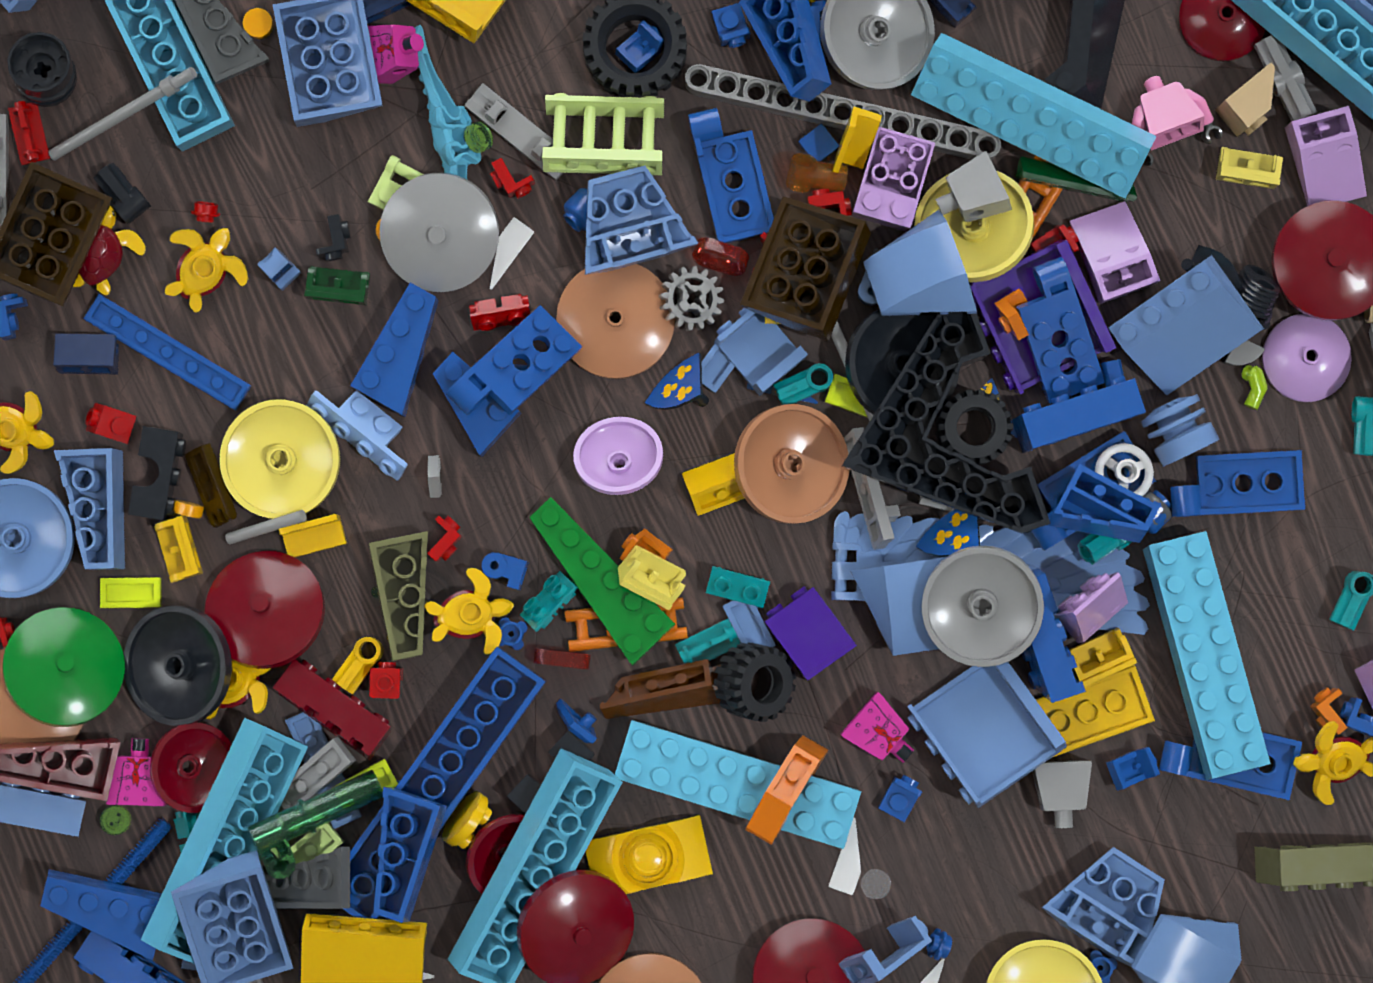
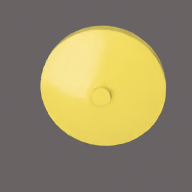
M998 171L996 172L1009 196L1012 210L971 222L964 221L959 209L943 215L948 222L969 282L991 280L1011 270L1024 257L1033 238L1034 216L1026 193L1012 178ZM948 175L938 180L925 193L917 208L914 226L939 210L935 199L950 193L946 180Z
M268 400L253 405L232 422L222 441L220 470L228 491L241 506L262 517L274 519L299 510H303L305 513L310 512L319 506L330 494L339 474L340 450L332 428L315 410L298 402Z
M1034 940L1020 944L1004 954L992 968L986 983H1102V980L1094 965L1077 949L1054 940Z

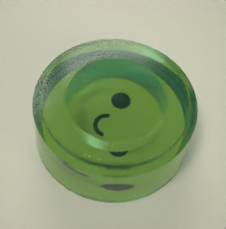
M475 122L466 127L464 138L466 144L473 152L482 153L491 148L493 136L490 129L484 123Z
M121 805L107 807L100 816L101 828L109 835L123 834L131 825L130 812Z

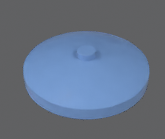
M25 479L0 480V597L23 598L32 596L53 585L68 567L75 544L73 521L62 500L45 486Z

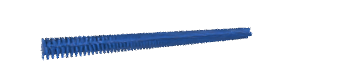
M162 817V819H158L160 822L156 821L157 825L153 824L155 828L151 827L152 831L148 830L150 833L146 832L148 836L144 835L145 839L141 838L142 842L138 841L140 845L136 844L137 848L133 847L135 850L131 849L133 853L128 852L130 856L126 855L127 859L123 858L125 861H121L122 864H118L120 867L116 866L117 870L113 869L115 873L111 872L112 876L108 875L110 878L106 877L108 880L106 882L122 885L130 877L129 875L135 871V868L137 869V866L145 860V857L152 852L154 847L160 843V840L162 841V838L172 829L166 819ZM68 920L70 923L67 922V926L63 925L65 929L61 928L62 932L58 931L60 934H55L57 938L53 937L55 940L51 939L52 943L48 942L50 946L46 945L47 949L43 948L45 951H40L42 955L38 953L40 957L36 956L37 960L33 959L35 963L30 962L32 966L28 965L30 968H25L27 971L23 970L25 974L21 973L22 977L18 976L19 980L15 979L17 983H34L37 981L42 972L44 973L47 967L52 964V961L54 962L55 958L57 959V955L59 956L62 950H65L64 948L67 947V944L69 945L72 939L80 933L82 926Z

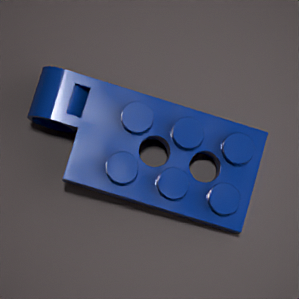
M717 108L688 114L718 244L723 245L761 236L763 232L768 234L774 217L753 131L750 130L723 137ZM730 173L739 174L742 178L741 186L735 189L729 188L725 183L726 176ZM742 201L749 206V213L746 216L737 217L734 215L732 206L736 202Z
M1062 257L1033 267L1036 284L1043 296L1016 306L1017 312L1029 333L1026 339L1046 399L1050 404L1052 403L1051 399L1065 394L1072 396L1079 393L1081 389L1105 383L1068 267ZM1056 331H1064L1066 334L1064 342L1060 345H1053L1051 342L1052 335ZM1065 358H1073L1075 362L1073 369L1069 372H1062L1060 369L1061 362Z
M540 305L449 388L446 395L466 415L471 414L488 395L511 415L572 359L583 346ZM533 341H543L547 345L548 350L546 352L537 351L533 346ZM516 358L523 359L527 363L528 369L518 370L513 365V360Z
M1125 431L1037 484L1042 498L1051 510L1047 513L1049 520L1079 464L1095 472V465L1099 456L1108 447L1120 443L1133 445ZM1120 452L1111 456L1117 462L1124 459H1131L1135 462L1140 461L1138 457L1127 452ZM1104 466V477L1118 484V480H1112L1108 477L1107 467ZM1122 467V475L1129 477V470ZM1144 469L1140 470L1137 480L1128 484V490L1134 492L1141 486L1145 476ZM1049 525L1031 530L1044 551L1076 532L1075 530Z
M1301 450L1196 456L1197 485L1170 487L1172 517L1305 510ZM1270 473L1276 474L1280 479V486L1276 490H1270L1265 485V478ZM1239 475H1245L1250 479L1251 486L1246 492L1239 491L1235 486V480Z
M1262 733L1268 756L1272 758L1274 763L1271 771L1263 773L1259 768H1254L1205 780L1195 740H1193L1192 747L1165 741L1159 770L1290 800L1297 769L1293 765V761L1297 755H1300L1302 742Z

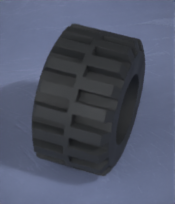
M979 389L977 391L966 390L951 398L939 412V417L936 421V437L940 441V446L974 461L977 465H983L1002 454L1011 441V431L1013 430V423L1010 420L1012 417L1011 413L1006 410V404L1002 400L999 401L993 393L988 394L985 393V390ZM967 411H979L990 421L991 434L983 444L969 445L958 435L957 422L960 416Z
M755 643L737 644V648H730L728 656H722L720 659L722 664L715 671V673H718L717 679H714V686L718 687L715 695L716 698L721 699L719 704L722 708L727 709L728 713L753 721L767 722L768 719L773 720L777 718V712L783 713L786 710V703H791L793 699L790 695L792 691H795L796 685L793 684V680L796 679L795 672L791 671L793 668L792 662L786 660L787 655L779 652L778 649ZM758 670V686L756 690L752 693L751 681L754 674Z

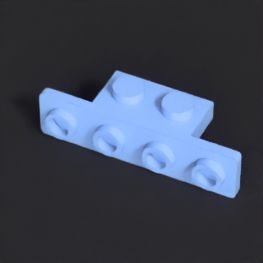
M357 390L340 408L336 407L318 391L311 395L306 406L320 414L338 437L352 444L359 454L373 461L384 474L393 477L397 481L402 477L408 464L387 448L388 444L400 433L402 429L400 424Z

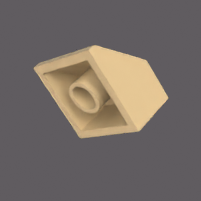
M1272 63L1268 64L1230 95L1215 110L1237 137L1243 132L1249 136L1268 120L1265 114L1271 109L1275 72V66Z

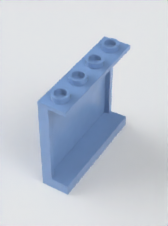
M1009 662L990 667L972 666L914 707L912 704L907 706L911 713L907 719L917 732L921 729L928 737L924 741L928 749L934 756L938 753L945 761L941 767L950 780L957 778L962 785V788L959 789L960 794L968 805L974 802L977 808L983 806L1067 747L1064 738Z

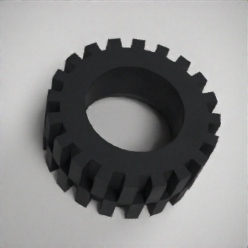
M605 0V4L602 7L598 4L594 8V15L592 18L588 17L585 24L586 31L585 33L583 32V51L586 66L589 72L592 73L594 81L598 85L602 84L604 90L612 95L615 92L619 97L631 96L642 98L646 95L656 97L661 89H664V91L669 89L671 82L674 79L677 80L681 74V68L685 65L687 50L685 26L682 25V18L678 11L675 13L672 10V4L667 0L664 3L660 0ZM643 20L656 27L664 40V52L659 62L653 68L642 73H628L620 70L610 61L606 52V44L610 34L616 27L628 21Z

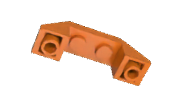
M802 735L794 744L773 778L745 830L772 845L798 797L828 753V749Z

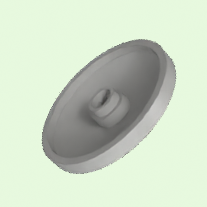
M827 0L821 16L820 35L823 49L829 62L844 79L864 89L886 90L905 84L922 70L934 44L935 27L927 0Z
M428 173L409 180L391 196L384 208L380 221V242L389 265L403 280L408 283L411 282L423 290L448 292L471 284L485 272L497 250L499 224L493 205L484 192L475 184L463 177L450 173Z
M972 546L958 550L947 556L935 567L924 587L922 616L930 638L944 654L966 665L990 667L1016 658L1034 641L1043 620L1044 601L1037 577L1021 558L1002 548Z

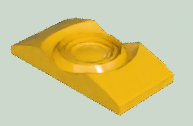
M700 815L591 840L586 849L590 871L608 876L619 885L625 894L713 874Z

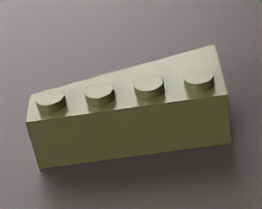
M428 531L368 544L392 662L418 657L423 654Z
M1373 842L1338 843V846L1333 844H1310V848L1293 845H1282L1280 849L1254 846L1256 882L1280 886V891H1298V885H1308L1309 890L1326 889V884L1335 883V888H1353L1354 882H1363V886L1373 887Z

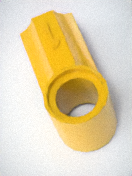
M364 637L358 640L354 649L332 680L346 691L354 694L370 672V668H373L375 663L381 659L383 655L382 643L374 637ZM366 642H372L376 647V654L371 659L365 658L361 653V648Z

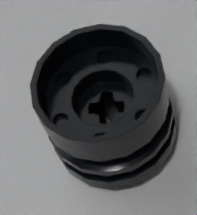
M44 32L29 33L18 39L10 49L7 59L8 71L25 100L33 105L50 107L64 102L73 93L77 82L76 67L69 51L60 39ZM47 70L48 77L42 78L41 72Z

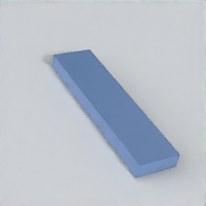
M304 712L285 720L293 739L308 746L303 757L304 764L328 743L322 726ZM343 773L318 793L334 829L362 817L358 808L345 814L332 790V787L345 781Z

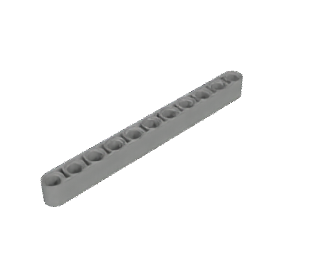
M701 64L691 66L685 74L686 89L691 94L703 98L811 123H822L824 126L845 130L849 118L846 120L838 119L834 114V110L839 107H845L851 115L853 106L882 115L879 127L893 130L892 123L894 121H904L907 124L908 130L903 134L924 139L921 135L923 128H933L936 132V138L928 141L935 142L933 151L972 160L983 153L979 148V142L988 140L994 146V151L988 154L992 161L1001 148L999 137L982 129L822 92L813 99L821 104V111L810 113L805 107L808 101L792 97L793 103L787 107L780 106L777 103L776 98L780 94L790 95L783 83ZM694 74H702L706 77L707 81L703 86L696 87L690 82V78ZM729 80L734 83L736 88L731 93H724L719 89V84L722 81ZM753 87H759L763 90L764 96L759 100H753L748 96V90ZM952 134L962 135L965 139V145L961 147L953 146L950 142V136Z

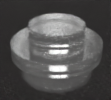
M871 869L863 875L861 888L867 897L881 899L890 891L891 881L884 871Z

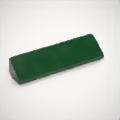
M1020 157L1015 177L1018 180L1122 202L1125 201L1126 203L1134 202L1137 199L1134 184L1125 199L1052 163L1026 157Z

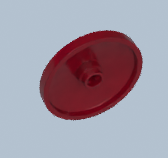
M1330 200L1314 203L1301 209L1283 225L1273 246L1272 272L1275 281L1280 287L1281 294L1294 308L1316 319L1335 321L1356 316L1373 305L1372 214L1355 204Z
M259 551L234 560L218 574L206 598L205 614L212 618L222 630L229 645L232 661L249 668L269 669L288 664L309 649L316 640L323 625L325 600L318 580L312 571L300 560L281 552Z
M574 870L559 874L542 884L530 896L522 909L517 926V944L520 954L532 972L548 983H591L604 976L611 968L617 965L626 953L634 931L632 905L619 885L604 874L590 870Z
M822 919L793 921L772 933L759 949L753 965L752 983H851L839 966V963L847 957L864 952L865 950L849 931L838 924Z

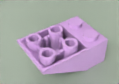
M1349 106L1295 120L1285 127L1307 206L1330 200L1348 202L1367 196L1358 136Z
M878 127L852 216L905 232L910 230L935 142Z
M1125 201L1069 221L1071 228L1079 239L1077 244L1099 304L1153 286L1160 281L1150 251Z
M1118 572L1090 577L1080 586L1082 592L1079 595L1069 596L1058 606L1061 611L1055 617L1060 619L1064 628L1077 643L1085 642L1128 604L1122 578Z

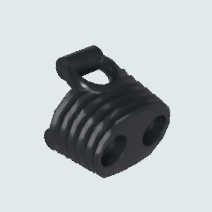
M1248 264L1240 270L1239 277L1242 288L1238 290V293L1263 326V330H1266L1270 326L1274 304L1277 302L1276 299L1279 297L1278 294L1281 290L1271 274L1260 267Z

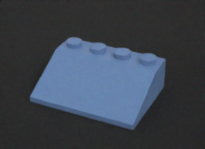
M295 0L273 4L292 113L297 127L327 122L383 106L363 0Z
M1212 255L1109 327V330L1124 351L1166 395L1264 329Z
M257 850L229 858L171 892L201 983H249L293 969L290 951Z

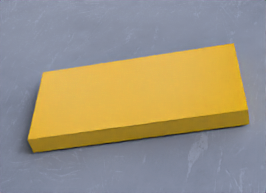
M1135 665L1084 687L1086 692L1054 703H1051L1044 696L1035 699L1066 741L1067 747L1055 756L1155 721Z

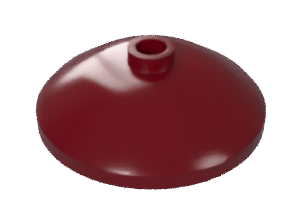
M1182 0L1179 8V27L1184 40L1197 54L1213 61H1232L1247 55L1254 49V45L1261 41L1266 30L1231 0ZM1222 9H1229L1231 17H1224Z
M204 723L178 725L163 735L155 746L150 761L151 782L160 799L178 811L187 813L201 812L232 744L229 739L217 728ZM188 761L190 767L185 772L183 770V764L184 762Z
M523 815L499 817L486 824L472 840L467 852L466 869L471 883L481 894H483L505 853L504 851L499 854V851L503 847L508 848L524 818Z

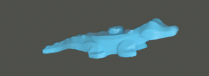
M421 25L415 27L416 34H419L424 41L423 49L418 52V67L421 73L419 80L424 83L423 93L428 98V121L431 124L433 145L442 160L444 173L458 175L467 179V166L470 164L476 165L481 161V153L472 150L465 137L466 130L470 127L472 120L464 106L455 105L438 77L429 56L423 28Z

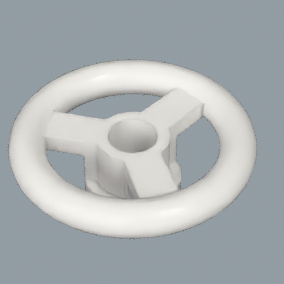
M1120 443L1108 447L1099 456L1095 465V472L1104 476V466L1115 472V476L1119 481L1118 484L1127 489L1128 484L1137 480L1140 470L1144 469L1143 483L1134 493L1140 496H1144L1153 481L1154 471L1150 458L1142 449L1132 444ZM1127 452L1138 457L1140 461L1135 462L1131 459H1124L1117 462L1111 456L1116 453ZM1122 467L1129 470V477H1124L1121 474Z

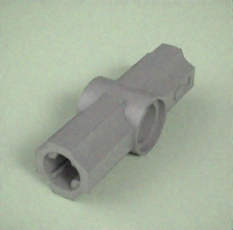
M1273 35L1256 43L1254 48L1264 68L1270 63L1275 66L1273 94L1280 98L1291 122L1316 114L1317 110L1304 86L1305 78L1297 62L1291 60L1284 44Z

